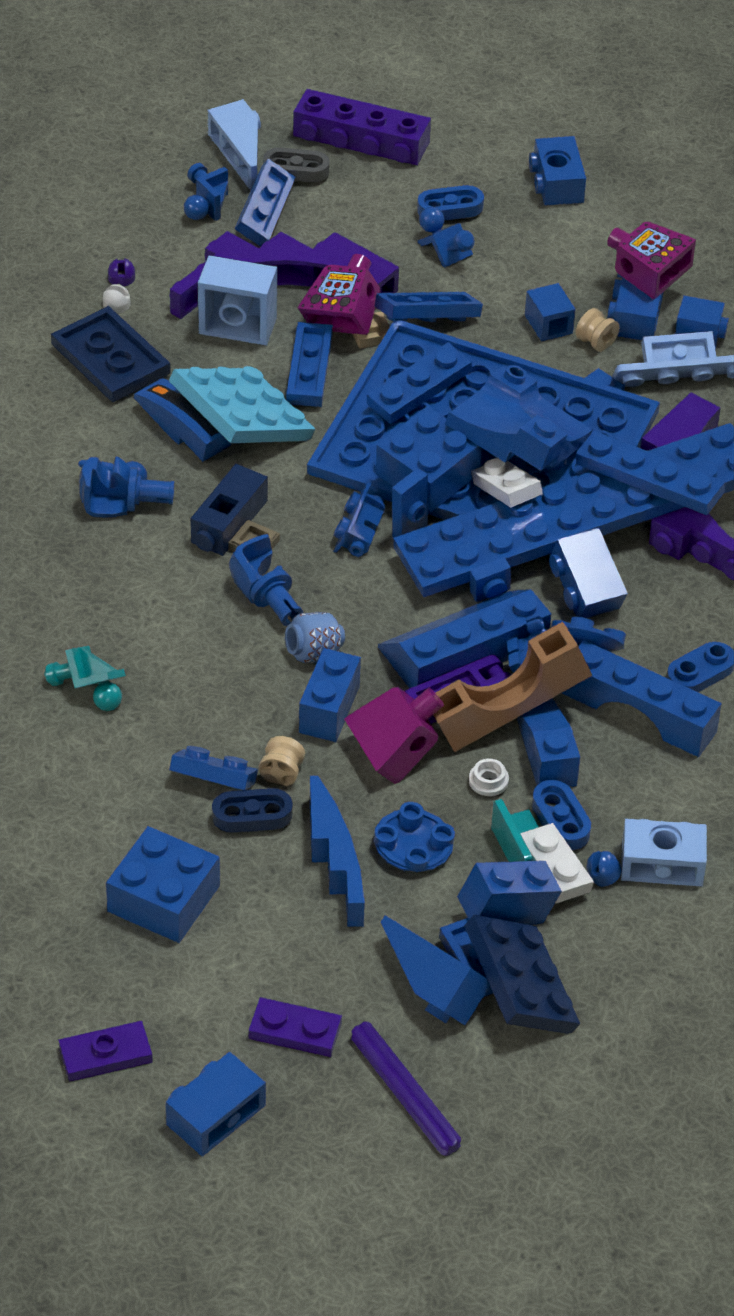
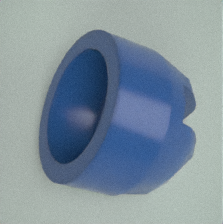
M596 851L591 854L586 862L587 872L597 886H609L621 876L622 866L615 855L609 851Z

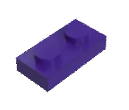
M260 997L248 1031V1039L331 1057L342 1024V1015Z

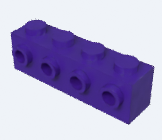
M306 89L293 111V136L333 145L338 148H346L367 155L388 158L401 163L418 166L430 143V117Z

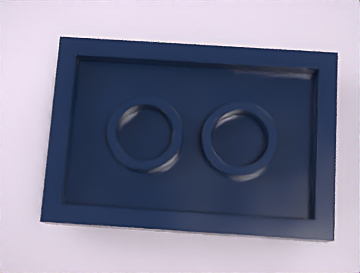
M110 306L51 333V344L112 403L171 374L170 362Z
M473 915L464 926L506 1023L565 1034L572 1033L580 1025V1022L537 926Z

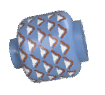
M327 612L301 613L293 618L285 631V645L288 652L302 663H317L323 648L339 652L340 647L343 646L345 641L343 627L338 624L332 614Z

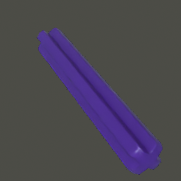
M367 1021L355 1026L351 1031V1040L439 1153L443 1156H448L456 1152L461 1147V1137L374 1026Z

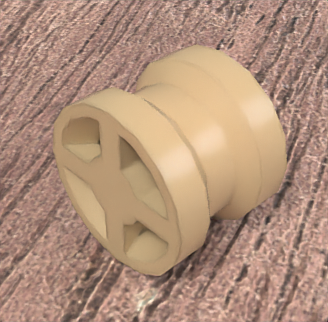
M596 308L588 310L581 317L576 327V337L583 342H591L593 349L598 352H602L611 346L619 333V323L611 318L605 319L603 313Z
M275 736L271 738L265 748L266 755L260 761L259 773L267 782L289 786L297 779L299 774L298 767L305 758V750L298 741L290 737Z

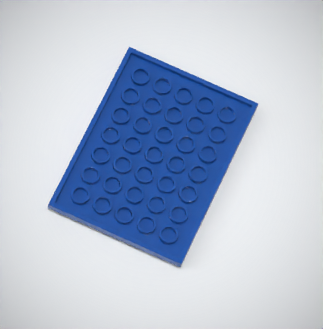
M394 319L307 463V474L360 492L367 482H370L368 494L372 496L377 495L384 500L392 502L393 486L376 473V445L427 405L447 419L449 412L482 389L490 374L504 366L516 365L523 368L528 375L538 380V392L545 400L585 424L593 431L600 432L638 448L641 447L642 437L649 432L659 413L660 402ZM447 342L472 362V370L469 374L392 424H389L367 405V394ZM481 448L482 467L487 461L497 458ZM580 448L556 467L552 468L547 465L541 471L517 455L508 460L540 480L541 487L590 471V469L576 464V452ZM472 479L431 513L428 512V514L447 520L497 503L500 500L476 486Z

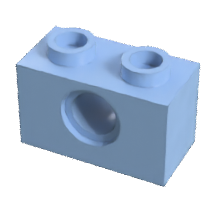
M625 819L622 838L621 881L703 887L707 863L706 824Z

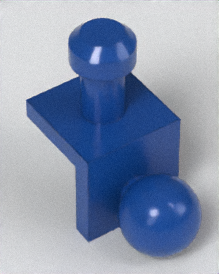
M196 163L189 168L187 173L188 179L196 184V195H192L185 200L184 213L192 220L203 219L208 214L214 221L221 219V207L225 196L228 195V170L222 167L208 173L207 168L202 163Z
M428 207L421 212L419 216L420 226L423 230L432 234L418 240V244L424 246L432 243L443 267L473 255L471 249L474 246L475 240L471 232L463 230L460 223L441 230L444 224V215L436 207Z

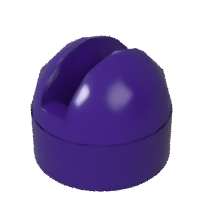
M118 258L113 260L108 268L109 282L122 286L132 284L135 281V268L132 262L126 258L124 260H118ZM118 271H125V274H118Z

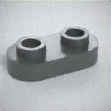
M273 148L268 150L263 156V164L267 159H270L295 176L294 181L320 182L329 175L330 160L326 154L319 151Z

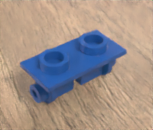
M367 482L360 493L353 491L344 507V511L349 514L347 518L342 517L333 534L334 537L338 538L333 552L337 553L341 546L349 549V552L356 557H360L363 553L368 552L376 532L375 529L385 511L383 499L380 496H372L367 493L371 485L370 482Z

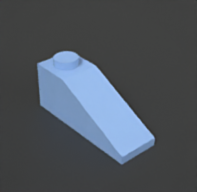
M244 99L208 110V135L251 191L257 178L258 130L261 128V122L258 113L255 110L252 111Z

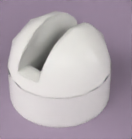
M113 284L104 292L102 297L104 308L110 306L116 313H122L129 309L130 295L125 287L120 284Z

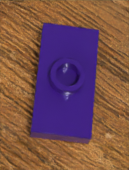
M142 1021L58 1039L60 1053L69 1082L153 1063L152 1051Z

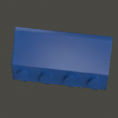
M532 589L508 591L498 597L490 598L378 644V648L410 689L491 654L496 655L502 663L509 660L507 640L515 637L518 640L529 637L531 633L527 630L526 619L537 614L543 620L544 629L548 630L551 624V613Z

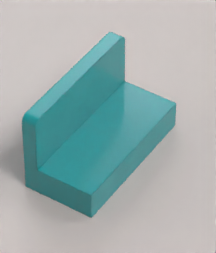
M502 799L493 801L491 829L509 862L532 861V854L520 834L539 828L530 810L510 814Z

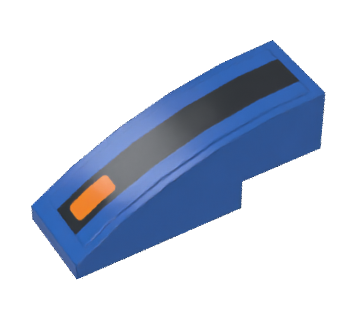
M161 378L134 394V399L166 434L178 445L185 442L202 462L231 446V443L169 380Z

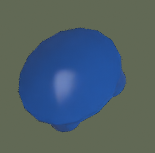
M572 617L570 623L561 620L552 621L550 628L563 622L578 646L585 640L609 652L624 649L626 633L611 628H605L604 631L593 628L594 621L583 617Z
M406 802L401 805L400 810L394 811L380 820L375 827L373 842L378 854L388 864L401 870L422 872L433 870L447 861L453 851L455 831L451 825L444 823L438 816L424 811L420 804Z

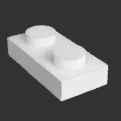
M499 458L491 459L484 466L471 471L473 482L476 486L510 508L543 494L540 480L509 461L505 463Z
M553 823L520 833L532 854V861H546L562 892L555 903L591 892L594 883L593 879Z

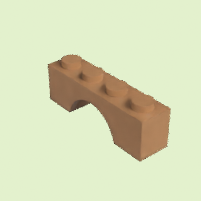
M561 622L528 641V650L523 663L507 679L482 687L471 686L461 680H457L437 691L436 694L444 706L434 714V717L453 751L456 752L591 677L592 673L577 643L565 624Z

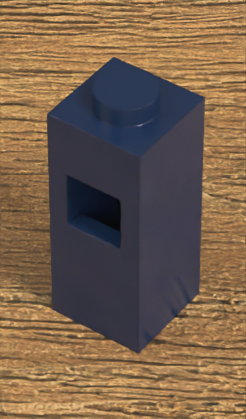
M235 464L190 518L191 543L203 551H212L224 556L229 550V541L247 520L252 521L268 501V476Z

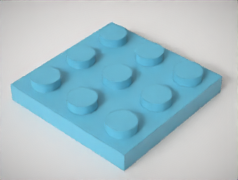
M246 366L244 368L218 367L202 369L191 367L190 369H174L169 379V382L230 443L307 441L312 438L315 428L305 419V415L300 410L294 408L284 398V394L281 391L273 388L263 378L262 372L256 368Z

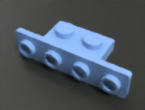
M712 331L643 337L641 341L644 363L617 365L612 376L626 387L639 386L648 380H658L660 384H670L684 377H692L694 381H705L713 378L714 375L727 374L728 378H734V355L716 357Z

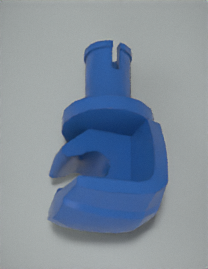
M117 456L114 460L113 471H109L99 458L90 457L83 465L79 474V493L86 513L90 516L102 518L127 515L128 511L135 512L136 505H139L140 501L173 505L175 481L142 479V476L138 475V468L130 467Z
M268 534L252 538L239 545L236 551L233 552L229 561L231 576L234 583L251 604H255L258 607L270 605L284 626H288L291 624L287 618L288 616L293 620L295 616L303 613L302 608L297 605L288 593L292 586V579L282 569V566H277L273 571L262 576L270 568L272 547Z

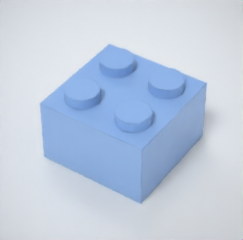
M208 256L198 281L199 334L267 345L277 319V267Z

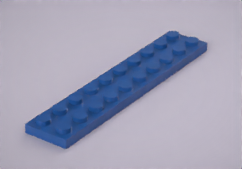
M731 423L648 451L725 481V493L734 490V426ZM590 470L541 487L542 495L511 508L499 501L394 537L393 542L395 551L424 598L470 582V569L501 557H505L509 566L513 567L551 554L558 539L597 528L600 529L603 536L684 508V506Z

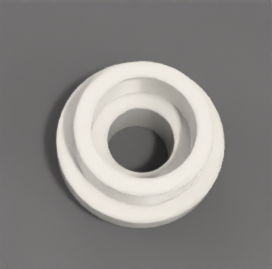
M480 760L470 771L469 784L480 795L496 796L503 793L508 787V772L498 760Z

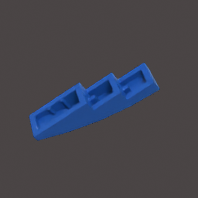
M310 776L309 801L312 862H328L329 894H346L347 927H364L365 901L362 877L351 835L337 804L319 776Z

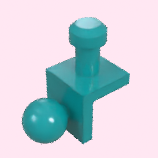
M90 646L65 650L68 663L60 665L58 662L47 664L44 675L50 685H61L65 679L72 678L74 688L98 684L93 692V701L99 709L112 711L120 705L122 692L110 680L125 677L124 669L117 670L91 653Z

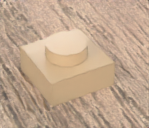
M374 313L367 335L353 334L359 349L377 346L381 343L390 328L384 313Z

